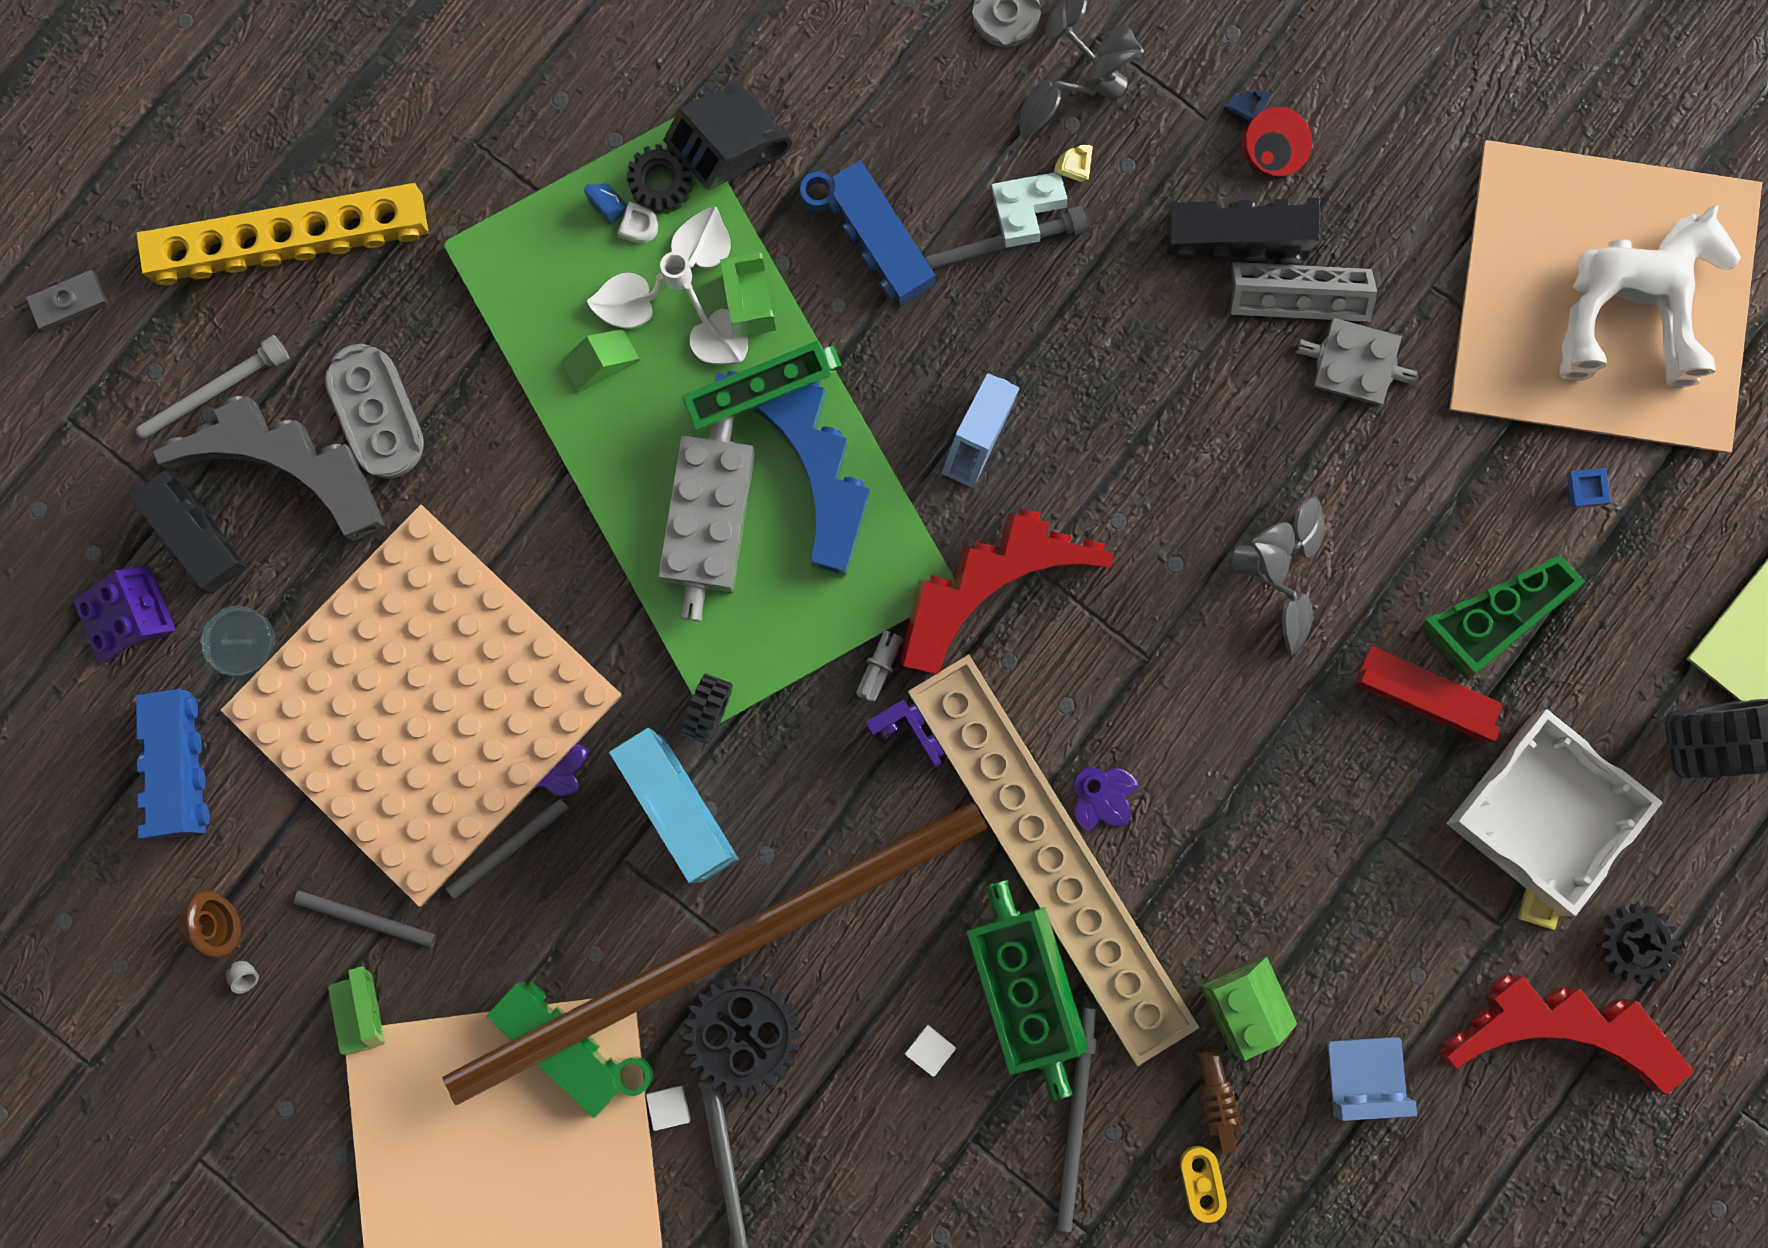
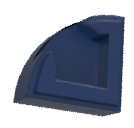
M1254 90V92L1233 96L1227 102L1223 111L1249 124L1256 114L1263 111L1272 94L1261 90Z

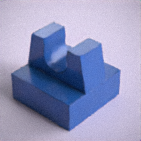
M1607 468L1570 471L1566 474L1568 482L1566 494L1567 501H1570L1571 509L1604 506L1611 503Z

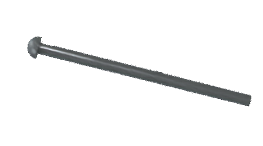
M709 1077L703 1082L698 1081V1088L702 1089L715 1168L719 1167L731 1233L729 1241L732 1248H748L720 1086L715 1091H712L714 1079Z

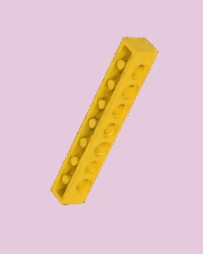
M411 183L138 232L137 240L142 273L156 284L171 285L177 283L180 278H209L213 272L226 271L238 273L245 271L247 266L260 264L261 266L270 267L281 264V260L291 258L310 260L319 253L344 254L349 252L350 248L358 246L377 248L383 246L386 241L398 239L402 242L415 241L419 239V235L429 234L423 195L416 184ZM389 212L395 213V217L391 222L387 224L381 223V219L385 214ZM360 219V224L357 228L347 230V225L351 220ZM326 225L321 235L312 236L313 230L317 226ZM291 231L288 240L281 243L278 242V238L283 232ZM256 237L255 244L248 249H244L246 240ZM221 243L219 252L209 255L211 247ZM186 249L185 257L180 261H175L176 254Z

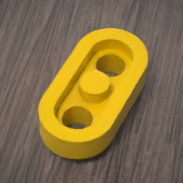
M1202 1146L1190 1147L1182 1154L1180 1159V1170L1188 1207L1198 1220L1206 1223L1215 1222L1224 1215L1227 1207L1219 1164L1216 1156L1209 1149ZM1196 1158H1201L1204 1161V1167L1200 1171L1192 1169V1162ZM1204 1195L1212 1197V1204L1207 1208L1200 1206V1199Z

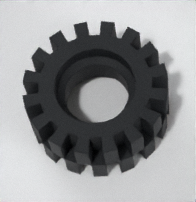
M655 144V150H650L649 146L644 147L645 153L641 155L637 152L634 155L635 162L630 161L628 165L627 181L636 203H640L641 206L650 208L654 214H658L659 210H663L664 214L670 213L669 208L671 207L678 210L681 208L680 202L683 200L686 203L689 198L688 192L692 191L690 170L668 146L666 150L662 149L661 144ZM665 168L673 174V182L669 188L663 191H655L648 187L646 179L653 169Z
M705 673L696 687L695 694L692 696L690 706L686 712L687 715L683 721L681 734L709 745L724 716L733 684Z

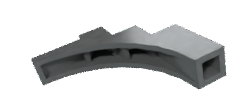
M248 396L232 397L223 403L224 406L215 409L214 411L219 421L218 424L207 423L201 425L195 430L196 433L185 438H171L163 443L162 448L153 451L158 464L170 471L197 462L221 459L253 461L278 468L298 478L310 487L330 509L344 536L352 541L386 527L363 471L355 460L351 448L346 444L342 446L341 444H333L323 448L320 451L321 455L317 456L306 427L297 420H284L273 425L272 430L269 431L258 404Z

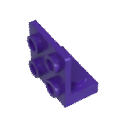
M149 566L115 570L74 600L77 613L81 618L99 663L110 661L139 640L165 637L176 631Z
M903 699L866 722V727L873 739L881 735L882 739L886 740L902 730L900 723L905 721L932 768L935 769L941 765L942 762L939 757L944 752L933 734L929 737H926L921 726L924 725L925 721L914 703L908 706Z

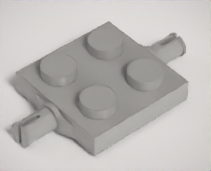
M1336 318L1331 320L1327 337L1321 345L1301 339L1297 349V354L1317 358V373L1313 388L1379 406L1383 405L1388 386L1393 379L1413 385L1416 380L1414 377L1417 376L1416 370L1397 366V353L1402 336Z

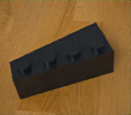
M1320 197L1307 198V205H1290L1289 199H1274V203L1259 207L1252 200H1238V202L1229 204L1228 208H1222V203L1219 201L1172 203L1168 212L1167 254L1176 255V258L1182 260L1194 259L1197 256H1211V259L1214 261H1227L1232 259V257H1244L1246 261L1253 263L1264 262L1268 258L1280 259L1285 264H1297L1302 262V260H1306L1320 239Z

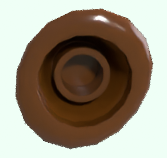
M206 890L198 892L190 900L188 907L180 914L178 933L183 942L190 948L196 949L204 956L218 958L228 955L237 947L241 937V920L236 909L227 899L218 893Z

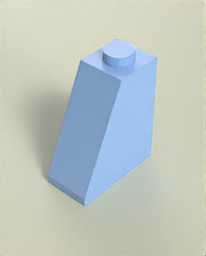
M987 373L955 435L941 474L974 488L1010 413L1019 387L1005 379Z

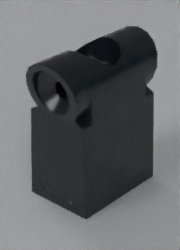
M734 79L724 91L719 90L680 107L663 138L666 145L708 191L748 171L756 163L766 165L780 159L789 151L792 145L788 135L762 109L759 103L737 79Z

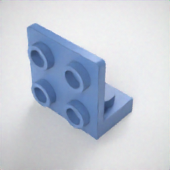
M1400 1038L1329 1041L1327 1043L1333 1116L1342 1121L1417 1116L1416 1101L1408 1098L1406 1095L1402 1040Z

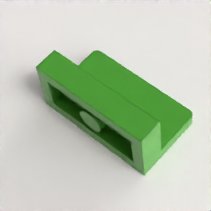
M363 966L348 970L350 979L331 984L328 987L339 1051L344 1056L385 1044L373 976Z

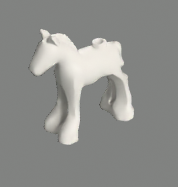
M1718 205L1708 208L1703 215L1692 214L1681 218L1678 223H1675L1665 239L1662 240L1659 250L1631 248V241L1614 240L1609 242L1608 248L1589 249L1580 255L1578 259V276L1573 288L1583 293L1579 302L1570 307L1568 330L1562 344L1563 359L1560 364L1559 377L1565 380H1586L1594 377L1596 371L1607 366L1605 353L1594 338L1595 319L1600 307L1614 295L1638 304L1656 305L1659 308L1662 318L1663 356L1668 386L1683 388L1696 386L1701 383L1700 377L1712 375L1716 372L1714 357L1695 340L1691 312L1696 287L1693 269L1695 258L1706 261L1723 271L1734 269L1741 258L1729 235L1716 219L1719 210Z

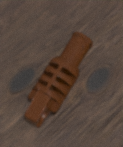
M1213 1048L1199 1051L1197 1056L1199 1057L1204 1082L1201 1085L1200 1095L1209 1136L1218 1135L1222 1154L1237 1152L1233 1132L1241 1131L1242 1129L1233 1086L1230 1084V1081L1225 1080L1220 1049Z

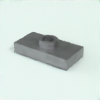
M92 270L26 297L37 326L43 332L108 305L98 277Z

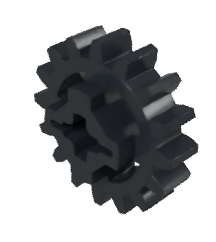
M1630 904L1629 910L1626 907L1616 908L1618 917L1613 915H1606L1604 917L1609 927L1598 928L1597 931L1604 935L1605 939L1604 941L1597 942L1596 947L1605 948L1606 953L1599 959L1601 962H1612L1608 970L1611 974L1622 972L1621 980L1631 982L1635 979L1638 984H1646L1647 976L1652 981L1661 980L1659 970L1669 973L1672 971L1671 966L1667 962L1669 959L1679 960L1680 956L1672 952V947L1681 945V941L1671 937V934L1677 930V927L1664 924L1668 919L1667 914L1659 913L1655 915V907L1645 906L1642 910L1640 904ZM1636 919V922H1632L1630 928L1621 930L1627 922ZM1627 938H1638V941L1649 949H1639L1634 942ZM1617 946L1621 952V957L1618 953ZM1652 957L1656 958L1648 966L1640 968L1641 966H1645L1646 960Z

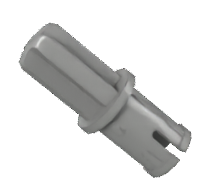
M883 631L872 658H868L866 661L869 665L856 691L860 698L870 702L876 700L887 674H892L893 672L891 666L901 644L904 642L903 638L896 634L891 636V632Z

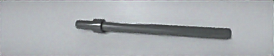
M1082 1007L1080 1022L1089 1049L1081 1056L1076 1057L1057 1230L1071 1232L1091 1054H1095L1097 1039L1093 1038L1097 1009Z

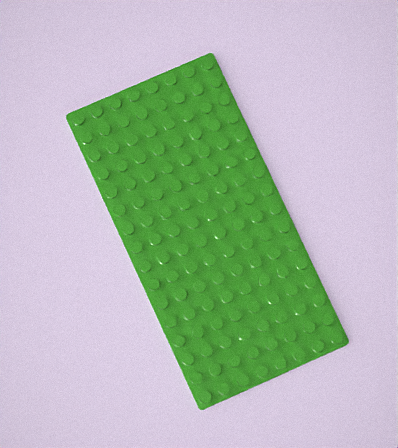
M672 118L448 239L445 242V249L692 695L695 694L696 687L705 673L733 684L732 693L729 697L730 700L721 719V723L877 637L884 630L887 631L909 619L919 579L929 581L930 575L951 580L950 587H954L955 578L836 370H833L829 378L820 381L819 386L825 389V399L816 429L821 431V428L825 426L842 432V437L847 438V449L838 480L843 481L844 477H852L865 483L864 487L870 490V496L847 575L812 566L811 556L816 535V506L810 481L799 457L785 437L765 418L750 410L733 418L730 441L733 443L753 446L755 452L734 592L706 591L702 622H695L691 619L693 606L691 608L690 621L679 618L685 587L663 583L658 576L681 435L705 439L709 437L710 427L696 433L682 400V395L714 383L717 372L727 375L728 371L739 373L815 342L818 339L728 182L708 191L691 173L692 191L688 192L689 198L686 203L682 200L680 202L681 208L676 210L674 207L669 208L670 213L664 214L663 210H659V213L655 214L658 221V232L651 241L643 244L618 237L617 233L624 215L610 225L587 200L584 193L586 185L606 183L616 191L627 205L629 202L640 205V203H636L628 186L627 172H629V162H635L634 155L637 152L641 155L644 154L643 148L649 146L650 150H655V144H661L662 149L666 150L667 145L663 138L674 119ZM656 168L648 174L646 183L652 190L663 191L672 184L673 174L668 169ZM711 207H717L731 241V249L727 258L758 252L762 253L776 331L749 335L746 357L739 364L712 365L705 363L695 356L690 346V334L693 328L703 322L685 289L672 290L663 283L657 297L649 301L653 310L651 319L637 328L624 329L640 361L577 393L561 360L586 336L623 329L601 320L591 310L587 300L595 295L609 279L622 273H635L643 277L648 283L649 293H651L657 281L656 275L662 273L660 268L662 258L672 252L671 243L677 230L696 214ZM694 264L690 268L692 273V289L708 319L719 309L729 310L721 264L710 269H703Z

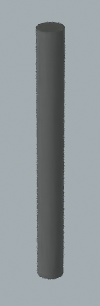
M562 798L558 799L446 887L448 893L456 899L570 809Z
M300 890L294 899L295 905L429 948L433 947L436 939V934Z

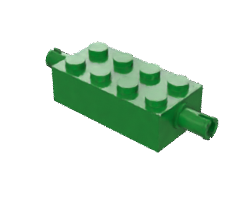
M1008 880L985 886L995 918L992 919L993 922L968 930L967 935L1009 1073L1012 1075L1034 1068L1041 1069L1050 1101L1058 1100V1097L1060 1099L1066 1098L1073 1093L1068 1083L1063 1062L1081 1056L1089 1048L1046 908L1042 907L1021 914L1020 911L1015 909Z

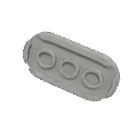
M354 344L343 348L331 360L332 364L329 366V371L327 370L325 384L355 460L364 470L376 477L396 478L413 469L420 460L424 439L397 369L386 353L376 347Z

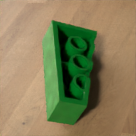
M1559 555L1469 600L1462 601L1442 613H1437L1425 619L1419 629L1461 675L1469 681L1570 597L1585 581Z

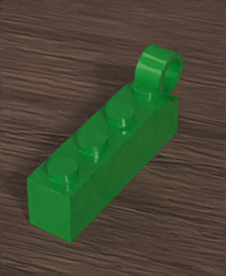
M817 340L682 395V400L697 433L825 380L832 375L831 371L841 367L842 364L834 346L821 349Z
M522 981L516 983L486 1017L508 1038L514 1040L563 1015L565 1012L559 1007L553 1010L543 1001L546 998L545 993L533 982H529L526 985ZM589 1036L537 1063V1065L586 1112L595 1118L619 1092L627 1096H636L644 1092L652 1082L653 1072L650 1064L641 1057H629L620 1063L612 1057L606 1060L597 1052L600 1047L599 1044ZM636 1064L643 1069L645 1080L641 1087L630 1088L624 1084L622 1071L626 1065Z

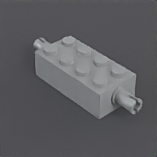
M733 418L711 426L709 437L705 439L681 435L658 577L663 583L685 587L681 612L679 614V618L690 621L691 608L693 606L691 619L695 622H702L706 591L734 592L755 452L751 445L737 444L730 441Z

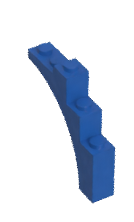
M728 371L727 375L717 372L715 382L738 372ZM820 382L755 408L752 411L765 418L785 437L799 457L810 481L816 506V535L811 556L812 566L846 576L870 496V490L864 487L865 483L852 477H844L843 481L838 480L847 449V438L842 437V432L834 428L823 426L821 431L816 429L825 399V389L820 387Z

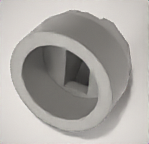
M236 961L232 964V968L226 971L227 984L237 994L249 991L259 980V975L254 967L246 961Z

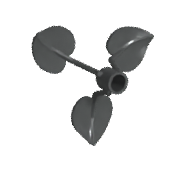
M1061 0L1051 12L1046 23L1045 32L1046 36L1053 41L1058 40L1066 33L1074 44L1093 62L1085 77L1086 81H1088V87L1063 81H1056L1052 84L1048 79L1039 83L1025 99L1020 112L1019 129L1022 139L1027 143L1029 137L1040 129L1056 111L1061 98L1060 89L1087 93L1091 97L1099 93L1111 102L1116 101L1124 93L1128 82L1127 78L1117 70L1144 52L1132 30L1125 25H1120L1102 40L1098 47V56H1095L1074 34L1072 26L1078 23L1084 16L1087 0Z
M1308 497L1300 504L1295 514L1294 531L1292 526L1286 522L1272 525L1251 541L1253 547L1237 546L1232 558V566L1235 573L1254 575L1256 582L1265 583L1289 597L1290 601L1283 608L1282 627L1288 656L1291 657L1301 648L1308 637L1313 621V610L1308 595L1300 594L1297 597L1295 591L1283 586L1280 582L1288 573L1291 560L1290 554L1293 550L1300 548L1302 556L1310 558L1318 551L1322 544L1325 520L1318 497Z

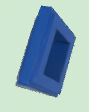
M588 184L584 187L587 200L608 224L610 223L611 225L625 214L627 204L609 184Z

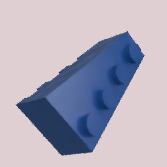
M175 689L136 695L137 741L140 745H144V752H141L137 759V772L145 781L143 793H138V808L140 810L144 809L146 822L145 825H138V838L165 840L207 833L206 825L209 824L210 813L207 804L203 803L202 789L206 786V777L204 770L199 767L198 753L202 751V741L199 733L195 731L194 718L198 716V706L195 697L189 691Z

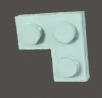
M1058 173L992 184V195L1006 248L1040 242V230L1035 213L1067 208L1065 188L1062 177Z

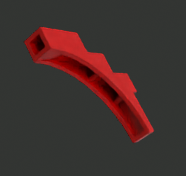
M1020 508L1018 515L1008 513L998 554H995L996 546L975 542L974 548L963 547L954 587H950L951 580L930 575L929 581L919 579L899 663L905 667L939 674L946 651L962 623L984 599L1004 584L1029 572L1055 565L1089 564L1111 568L1114 553L1104 551L1105 544L1084 539L1083 546L1070 543L1071 535L1050 531L1049 537H1046L1049 522L1039 520L1041 513Z
M1505 974L1491 984L1490 988L1492 991L1485 998L1494 1009L1490 1010L1487 1008L1478 1013L1471 1021L1474 1025L1464 1033L1458 1031L1451 1035L1443 1043L1446 1048L1438 1053L1447 1066L1458 1069L1480 1053L1508 1042L1536 1037L1567 1038L1586 1043L1610 1054L1630 1068L1653 1092L1667 1095L1694 1073L1692 1068L1637 1001L1616 999L1602 1010L1604 1013L1602 1016L1580 988H1565L1561 986L1547 996L1546 1000L1548 1003L1545 1004L1524 976L1514 974L1511 976Z

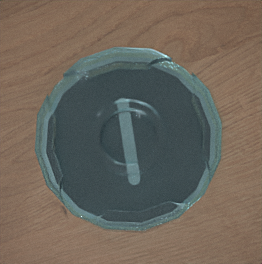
M238 605L223 608L204 626L201 637L202 652L207 662L221 674L234 677L253 675L273 655L275 647L274 630L267 618L252 608Z

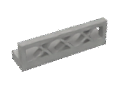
M1232 262L1233 291L1230 302L1231 315L1328 320L1336 318L1348 321L1371 322L1377 296L1372 269ZM1242 275L1255 276L1256 278H1242ZM1279 277H1287L1292 280H1283ZM1315 279H1323L1327 282L1317 281ZM1351 281H1364V284L1353 283Z

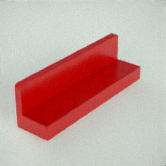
M1376 647L1368 649L1353 685L1480 742L1490 743L1496 741L1501 729L1495 726L1502 709L1500 702Z

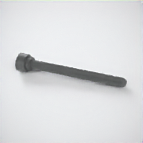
M1081 205L1067 209V213L1061 214L1060 219L1038 225L1040 239L1065 232L1066 235L1073 233V236L1088 233L1087 220ZM1003 235L929 255L925 257V260L931 269L1006 249Z

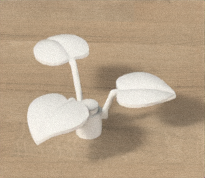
M715 206L696 214L677 230L671 243L672 252L662 258L660 262L662 273L656 275L657 281L651 293H649L648 283L643 277L635 273H622L609 279L595 295L587 300L591 310L604 322L618 328L633 329L644 325L651 319L653 310L649 301L657 297L663 283L672 290L685 289L703 322L695 326L690 334V346L695 356L701 361L712 365L739 364L746 357L749 343L748 336L734 338L729 310L719 309L708 319L691 285L692 273L690 268L694 264L703 269L714 268L720 264V259L727 258L730 253L731 241L729 233L722 221L718 208Z

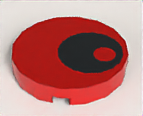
M1271 107L1256 114L1243 134V152L1247 162L1254 170L1257 169L1263 173L1262 175L1269 178H1283L1298 171L1308 161L1312 150V133L1307 122L1298 112L1287 107Z

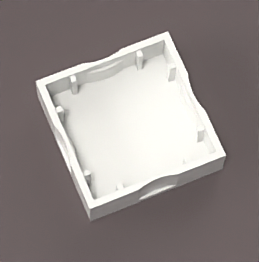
M1545 709L1533 713L1446 824L1522 886L1531 890L1538 899L1558 912L1559 916H1576L1607 876L1608 870L1617 855L1634 841L1663 802L1622 769L1601 758L1585 739Z

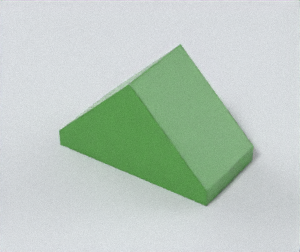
M624 329L586 336L561 360V363L577 393L637 363L640 359Z

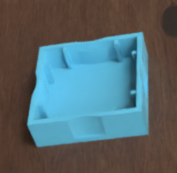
M647 728L609 752L689 883H703L739 860L664 737L657 735L653 730Z

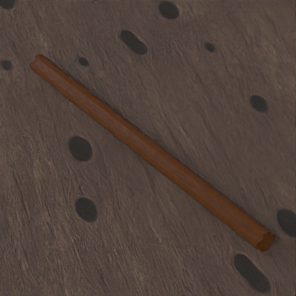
M972 802L442 1077L453 1103L459 1105L985 831L987 829L985 821L981 817L977 806Z

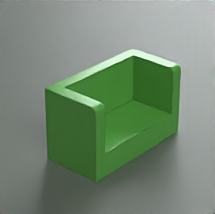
M758 252L720 259L734 338L776 331L762 253Z

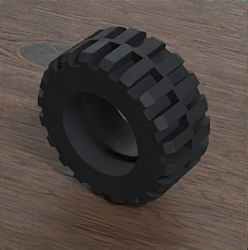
M1754 699L1694 707L1671 712L1667 715L1664 725L1671 770L1678 777L1715 778L1768 772V699Z

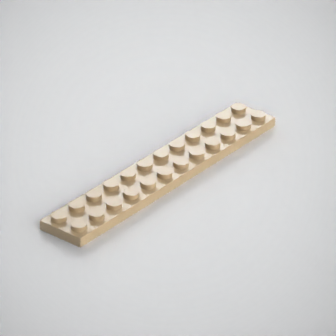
M968 654L939 672V674L932 676L909 690V696L1039 908H1046L1053 931L1135 1065L1138 1067L1197 1030L1199 1026L970 655Z

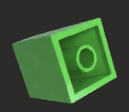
M1267 956L1200 985L1230 1053L1243 1060H1248L1279 1046L1297 1025Z

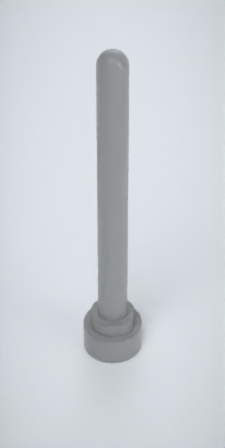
M275 335L270 336L261 342L262 346L257 349V354L138 426L136 435L141 439H146L263 366L267 365L270 367L273 364L279 366L290 359L287 351Z

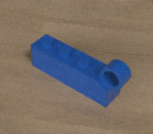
M861 160L832 178L823 172H812L804 177L800 185V192L805 207L814 212H823L830 209L833 214L837 212L840 214L845 222L842 224V228L846 236L852 243L857 241L864 251L860 253L861 258L871 272L876 270L882 281L879 282V285L888 300L894 298L900 307L935 286V273ZM814 184H823L829 189L828 196L822 200H813L806 193L809 187Z

